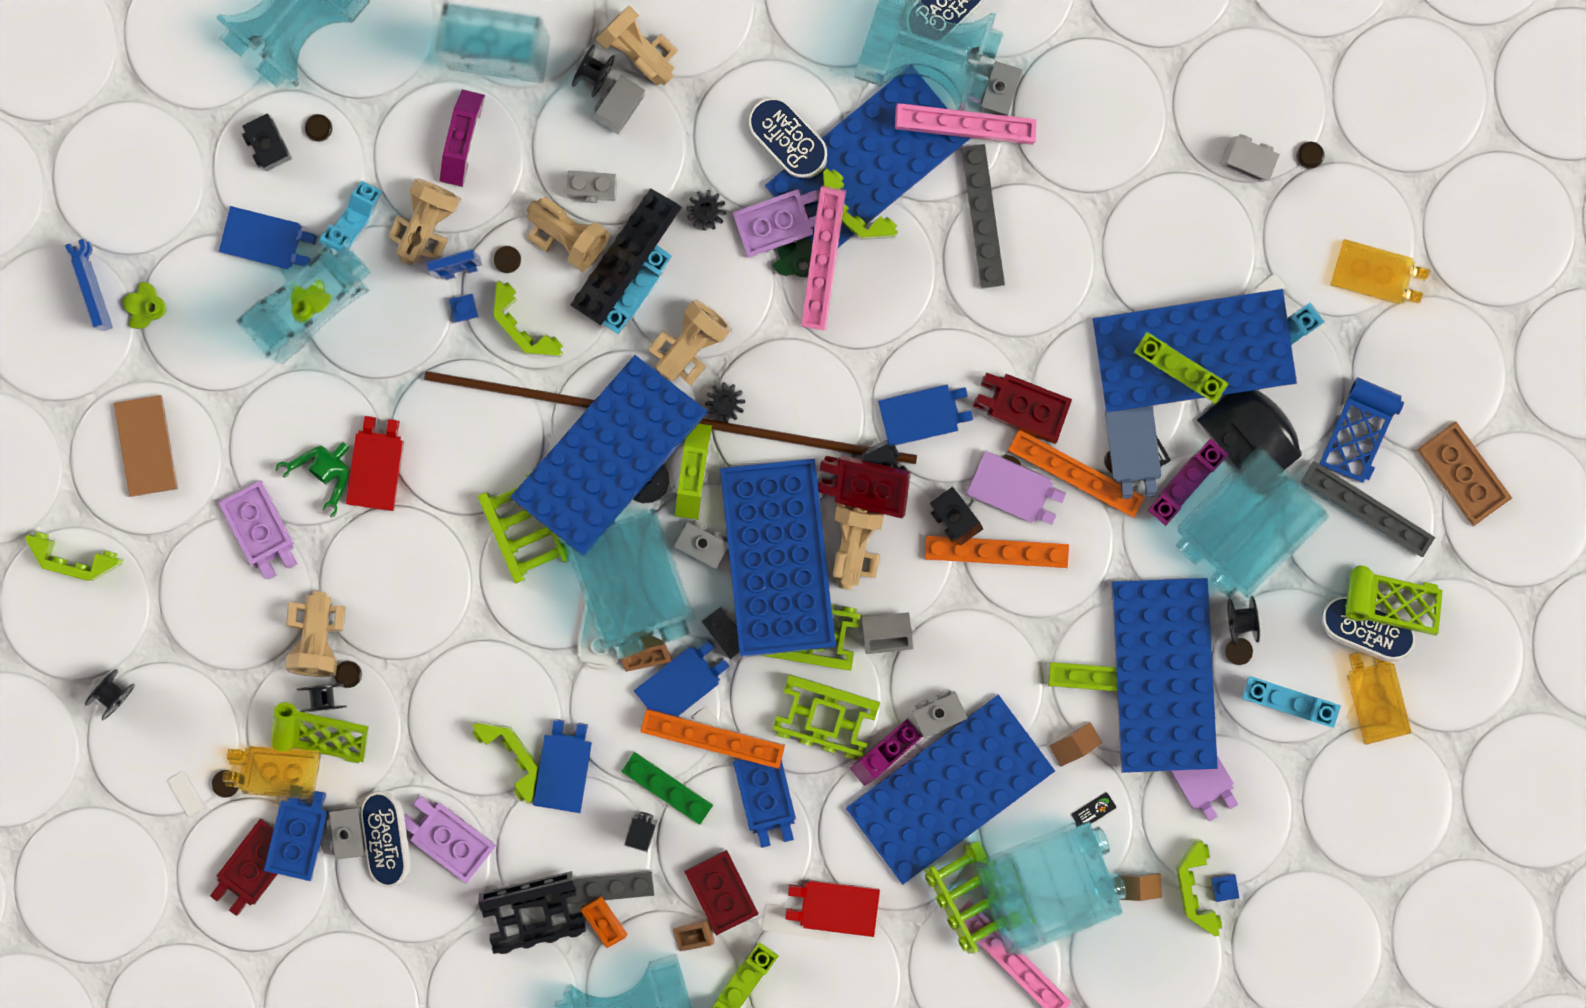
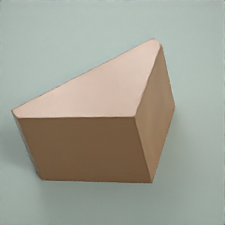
M1091 722L1049 745L1060 766H1064L1084 757L1102 744V741Z
M1161 873L1113 875L1114 900L1144 901L1161 898Z
M708 918L673 928L679 951L707 947L715 943Z

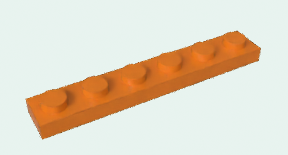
M1017 431L1007 450L1132 518L1135 517L1145 496L1133 491L1132 499L1122 500L1120 483H1116V481H1113V479L1023 431Z
M926 536L925 559L1068 568L1069 544L971 538L960 546L956 540L952 542L948 537Z
M648 708L646 709L640 731L641 733L778 769L785 748V744Z

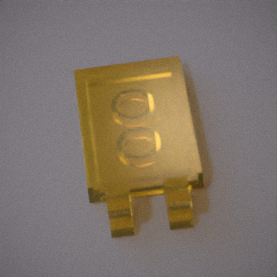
M1343 239L1330 286L1398 305L1404 303V300L1419 304L1423 293L1408 289L1411 277L1426 281L1430 270L1414 266L1415 262H1413L1411 257Z
M1357 652L1349 654L1352 671H1349L1350 674L1347 675L1363 743L1367 745L1412 733L1395 665L1392 662H1386L1373 657L1375 665L1364 667L1361 653Z
M253 746L245 748V752L239 749H228L227 760H229L230 765H240L242 769L241 774L234 771H224L222 781L225 782L226 787L241 789L243 794L313 799L321 753L320 751L296 749L278 751L274 748Z

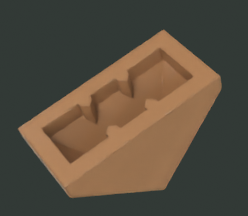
M644 631L640 632L619 651V656L626 672L672 661L665 641Z

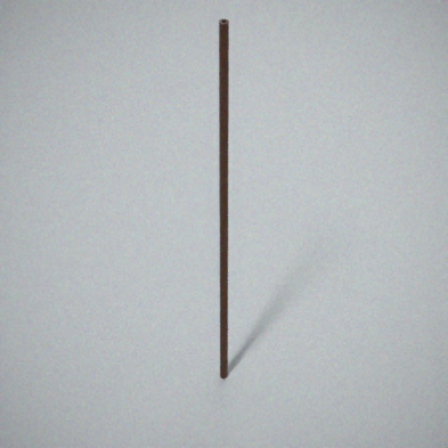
M426 371L424 376L426 381L588 408L595 401L593 399ZM704 418L699 423L712 425V430L861 455L862 451L870 448ZM899 452L898 462L916 464L917 455Z

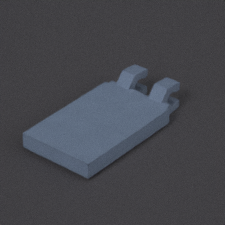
M1153 406L1113 412L1105 411L1113 481L1120 483L1122 500L1132 499V481L1144 480L1146 497H1155L1157 494L1155 479L1161 477V467Z

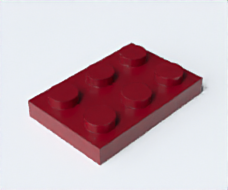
M728 850L684 871L716 936L759 915Z

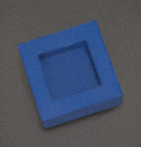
M473 294L449 299L455 323L479 317Z
M1235 874L1211 878L1215 902L1240 898Z

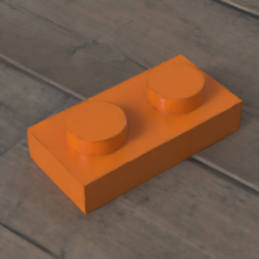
M602 896L587 903L580 909L606 948L625 939L628 935Z

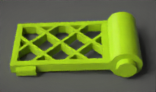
M1359 565L1350 570L1345 616L1354 621L1369 620L1436 636L1439 633L1443 590L1438 589V585L1424 582L1423 585L1376 575L1369 567ZM1378 583L1386 584L1391 592L1383 596L1378 590ZM1403 588L1408 589L1414 598L1406 602L1399 593V590ZM1393 594L1401 604L1395 610L1386 600ZM1424 594L1434 595V605L1429 607L1421 596ZM1415 600L1424 609L1419 615H1416L1409 606ZM1380 603L1389 612L1385 617L1375 614L1376 606ZM1404 608L1412 619L1408 622L1402 621L1396 613ZM1427 613L1433 621L1432 627L1424 626L1419 618Z
M283 702L277 704L273 710L270 744L278 751H288L293 747L345 758V761L359 764V762H364L369 726L299 712L293 704ZM302 721L312 723L314 726L308 728ZM326 727H333L337 731L331 733ZM320 731L324 737L318 738L314 732ZM350 732L361 733L362 736L355 738ZM307 736L312 742L301 741L300 738ZM344 736L348 741L342 743L338 737ZM331 741L335 747L327 746L325 743ZM354 746L360 753L350 751L348 748Z

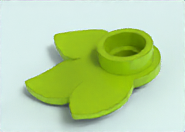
M321 279L316 280L306 290L300 286H295L290 302L292 304L291 312L296 321L306 322L313 314L322 312L329 305L332 295L325 293V286Z
M140 282L138 293L127 294L122 299V306L128 313L132 314L128 325L134 329L146 328L152 320H158L166 313L165 302L162 298L157 297L155 287L149 283ZM155 304V310L152 312V305Z

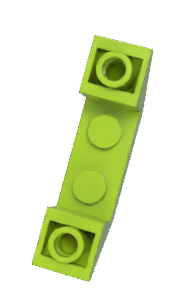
M826 168L823 171L824 186L843 189L844 183L842 180L844 178L836 170L830 171ZM844 204L841 223L860 240L894 238L898 234V231L895 229L897 225L890 218L886 217L883 219L881 216L867 230L865 228L867 224L857 215L853 218L847 212L849 208Z
M499 280L496 283L494 318L527 355L561 357L564 354L560 350L563 345L555 336L550 338L546 334L532 346L530 343L533 342V339L525 330L520 333L515 327L518 322L509 312L506 315L503 313L517 301L513 296L517 292L508 282L503 284Z
M1148 332L1134 351L1137 355L1215 404L1229 384Z
M698 424L685 439L677 491L676 517L699 520L712 425Z
M35 531L34 535L26 534L25 540L41 568L86 581H94L122 565L124 559L117 558L118 553L104 550L103 554L95 553L91 570H89V565L76 562L75 566L66 564L67 559L53 556L51 560L55 541L48 539V534Z
M482 722L472 725L475 729L472 732L479 743L484 742L485 745L502 734L504 739L501 741L509 752L513 750L518 757L515 761L523 771L527 769L529 772L514 784L516 787L514 792L521 802L524 800L527 804L534 799L539 765L512 727Z
M1198 839L1193 842L1176 867L1185 916L1216 937L1220 936L1219 929H1222L1220 915H1216L1214 910L1196 912V909H1199L1197 894L1193 895L1192 885H1195L1193 871H1189L1188 868L1207 865L1206 859L1210 858L1208 845L1203 844V841Z
M759 941L711 1008H740L779 955Z

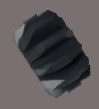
M710 190L706 191V197L704 198L702 193L698 191V201L693 197L689 199L695 206H686L687 211L694 212L689 214L687 218L688 220L697 218L693 224L695 228L702 222L703 231H706L707 224L709 223L712 230H714L716 226L713 221L716 220L719 224H722L723 220L718 215H726L727 213L726 210L718 209L725 205V201L716 203L720 195L716 193L711 199ZM705 205L706 208L707 205H710L712 214L708 216L706 213V216H703L701 207Z
M723 382L722 391H719L718 387L714 385L713 389L717 394L707 393V396L712 398L713 401H706L705 406H714V408L708 411V414L712 415L717 411L715 421H719L721 415H724V422L728 423L729 414H731L734 420H737L738 418L734 411L744 412L737 404H745V399H736L743 392L739 390L733 394L736 385L732 384L728 391L726 390V382ZM724 396L729 397V402L732 404L730 408L726 406V409H722L719 402L720 398L723 397L725 399Z

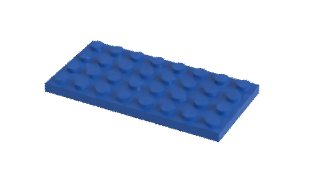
M910 65L822 137L827 147L828 156L825 168L818 175L807 179L796 178L782 170L765 187L774 198L797 189L801 190L802 195L815 190L820 192V188L824 186L823 171L826 168L830 171L834 169L844 178L842 180L844 183L842 190H846L844 204L849 208L847 212L853 218L856 215L868 224L971 138L895 129V113L898 103L948 109L915 68ZM819 201L806 205L810 218L817 215ZM842 223L838 248L855 235ZM814 235L808 237L812 243Z
M1283 289L1092 318L1107 412L1205 398L1134 353L1147 332L1229 383L1222 395L1297 384Z
M634 355L510 497L580 555L584 556L708 412L647 363Z
M815 459L720 468L740 658L836 648Z
M1208 578L1112 582L1121 773L1218 769Z
M998 694L969 715L968 719L961 721L848 805L846 809L903 885L1054 773L1055 770Z

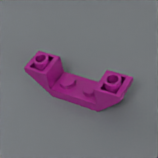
M461 90L453 110L443 150L440 182L463 187L469 165L467 158L477 118L481 116L485 100L484 94Z
M1209 439L1162 490L1147 511L1166 526L1180 511L1184 502L1229 454L1212 439Z

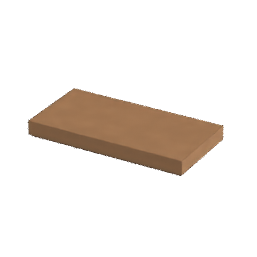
M162 395L114 403L129 497L178 489Z
M1456 421L1416 449L1472 526L1478 524L1512 499L1511 495Z

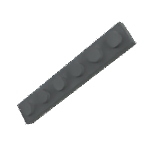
M985 144L962 147L961 152L981 289L1005 286Z
M1315 461L1312 462L1300 481L1420 557H1424L1436 538Z
M652 871L574 878L577 896L567 898L568 904L591 902L599 896H602L604 900L654 896ZM559 893L546 896L549 906L561 903ZM542 904L527 908L542 907Z

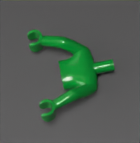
M342 442L332 453L322 445L316 446L289 463L279 462L276 465V471L280 467H285L287 471L283 474V478H286L291 470L314 458L308 470L317 479L327 485L333 478L337 477L331 498L323 506V511L327 507L334 509V512L330 515V518L337 514V503L343 493L349 472L348 467L340 458L349 447Z

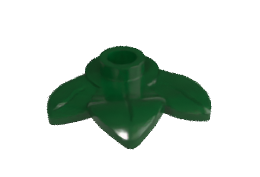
M807 237L796 241V243L792 242L778 247L777 252L781 259L772 265L773 268L783 276L795 274L801 278L808 277L813 245L811 240ZM806 262L808 265L807 269H799V263Z

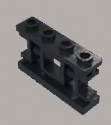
M572 871L479 893L478 904L483 918L495 915L499 932L491 933L489 937L493 954H507L513 949L521 947L528 949L538 943H553L559 940V938L567 936L571 938L578 937L586 932L584 915L582 912L571 914L567 898L577 896ZM559 893L561 903L549 906L546 896ZM512 904L514 914L502 917L500 907ZM542 904L546 920L524 925L520 909ZM564 912L566 923L553 926L554 923L551 915ZM517 924L520 934L507 937L505 926Z

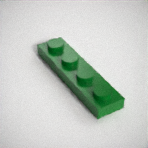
M636 752L633 753L621 771L699 825L713 806L712 803Z

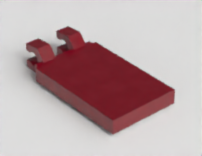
M986 372L980 386L989 390H995L993 398L978 394L972 407L981 411H988L989 419L1056 444L1072 399L1007 373L1004 377H998Z
M826 456L821 461L820 471L837 475L836 480L823 478L822 482L818 483L819 493L834 496L835 503L903 519L906 513L911 472L846 456L839 458Z
M261 818L216 875L219 884L210 895L217 902L221 900L228 889L237 895L238 899L229 909L235 916L239 915L247 904L250 906L252 904L255 905L278 875L264 871L274 828Z

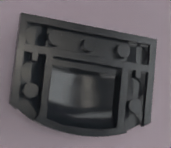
M1258 390L1227 394L1196 420L1213 441L1229 454L1227 457L1257 492H1260L1267 484L1302 456L1296 431L1288 417L1276 403Z

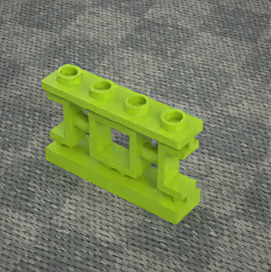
M831 604L833 615L852 618V622L842 621L841 632L834 631L835 641L839 642L837 654L846 655V660L813 654V650L761 656L851 671L854 651L843 650L846 627L858 628L861 614L856 613V608L845 606L842 607V611L834 610L833 604Z
M789 674L783 693L795 697L788 718L776 715L772 730L776 731L775 735L789 739L790 735L799 738V743L812 746L813 742L821 744L822 750L835 753L837 749L845 752V757L858 760L859 756L864 757L868 743L857 740L863 717L875 721L880 702ZM795 686L824 695V699L814 697L811 708L798 705L801 692L792 690V687ZM838 700L870 709V712L860 711L857 722L843 718L846 706L837 703ZM817 704L840 710L834 732L811 726ZM794 714L808 717L805 730L812 731L813 735L783 727L781 723L791 725ZM840 727L853 731L850 743L859 746V748L854 749L826 740L827 736L837 739Z

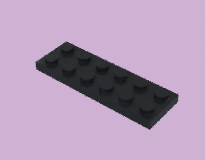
M650 188L635 212L629 217L624 228L616 236L608 251L603 255L595 270L589 275L586 283L576 294L570 306L597 324L602 325L682 207Z

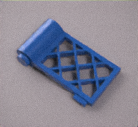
M1357 377L1352 384L1347 401L1319 464L1362 483L1365 479L1370 480L1375 469L1371 464L1391 419L1395 414L1399 415L1403 408L1402 396ZM1351 405L1359 408L1363 417L1350 423L1347 416ZM1364 411H1366V412H1368V413H1370V414H1372V415H1369V416L1366 417ZM1376 416L1384 419L1385 421L1381 429L1372 432L1367 420ZM1344 420H1346L1347 425L1342 426ZM1364 421L1369 434L1356 439L1352 426ZM1349 428L1353 440L1340 445L1337 437L1339 431ZM1378 434L1377 439L1375 441L1373 435ZM1370 437L1373 448L1371 451L1362 454L1358 441ZM1336 441L1337 446L1332 448L1334 442ZM1355 443L1359 456L1346 460L1342 448ZM1339 449L1343 462L1336 465L1327 463L1326 460L1329 453ZM1369 455L1367 461L1365 462L1364 457ZM1361 459L1364 466L1361 475L1358 476L1351 473L1348 463ZM1345 465L1347 471L1339 467Z

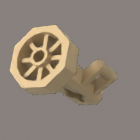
M629 5L597 36L595 41L604 50L610 46L624 52L634 62L633 64L656 86L660 83L666 85L674 76L671 73L674 67L668 61L678 50L662 34L650 44L641 34L636 19L639 15ZM657 44L668 53L665 57L655 49Z
M417 178L414 180L409 191L413 206L411 220L409 221L397 215L388 235L390 239L400 244L396 251V254L400 256L399 260L409 265L420 263L422 256L434 260L441 258L449 239L433 233L439 222L457 211L462 199L445 188ZM403 225H405L407 229L403 238H401L399 234ZM430 238L437 240L433 252L425 250Z
M546 196L529 204L526 210L529 213L527 219L535 224L527 238L529 241L545 252H548L557 240L565 246L569 253L567 261L581 272H584L595 263L605 249L610 233L596 222L591 225L576 223L567 216L563 208ZM541 230L550 235L547 241L538 235Z
M697 299L693 300L684 311L683 330L679 338L676 339L662 330L648 348L652 354L661 359L655 367L658 369V373L667 380L675 381L680 375L686 383L692 385L706 368L696 354L702 348L724 341L732 331V328L719 314ZM666 341L673 344L666 353L659 350ZM692 361L695 367L688 374L684 369Z
M837 504L834 520L840 522L842 540L840 549L836 554L832 576H834L833 581L838 583L839 588L851 590L852 586H858L860 576L876 578L880 554L865 550L867 540L874 530H881L884 514ZM864 557L870 558L868 571L862 570Z
M314 591L312 595H307L306 605L288 602L286 627L303 630L302 639L292 652L287 654L285 669L289 673L323 678L336 676L337 661L327 642L328 632L343 631L346 607L331 606L332 599L327 597L325 592ZM297 610L305 611L304 623L296 622ZM335 613L334 625H329L330 614Z

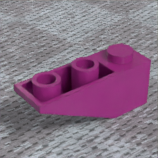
M907 718L849 768L865 786L880 776L923 736Z

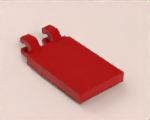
M365 416L363 431H358V434L355 436L346 504L394 511L404 440H401V436H398L400 421L388 419L386 434L374 433L376 417Z
M809 880V883H805V886L789 884L788 896L803 897L802 910L786 908L785 920L800 921V926H803L805 929L874 937L880 889Z

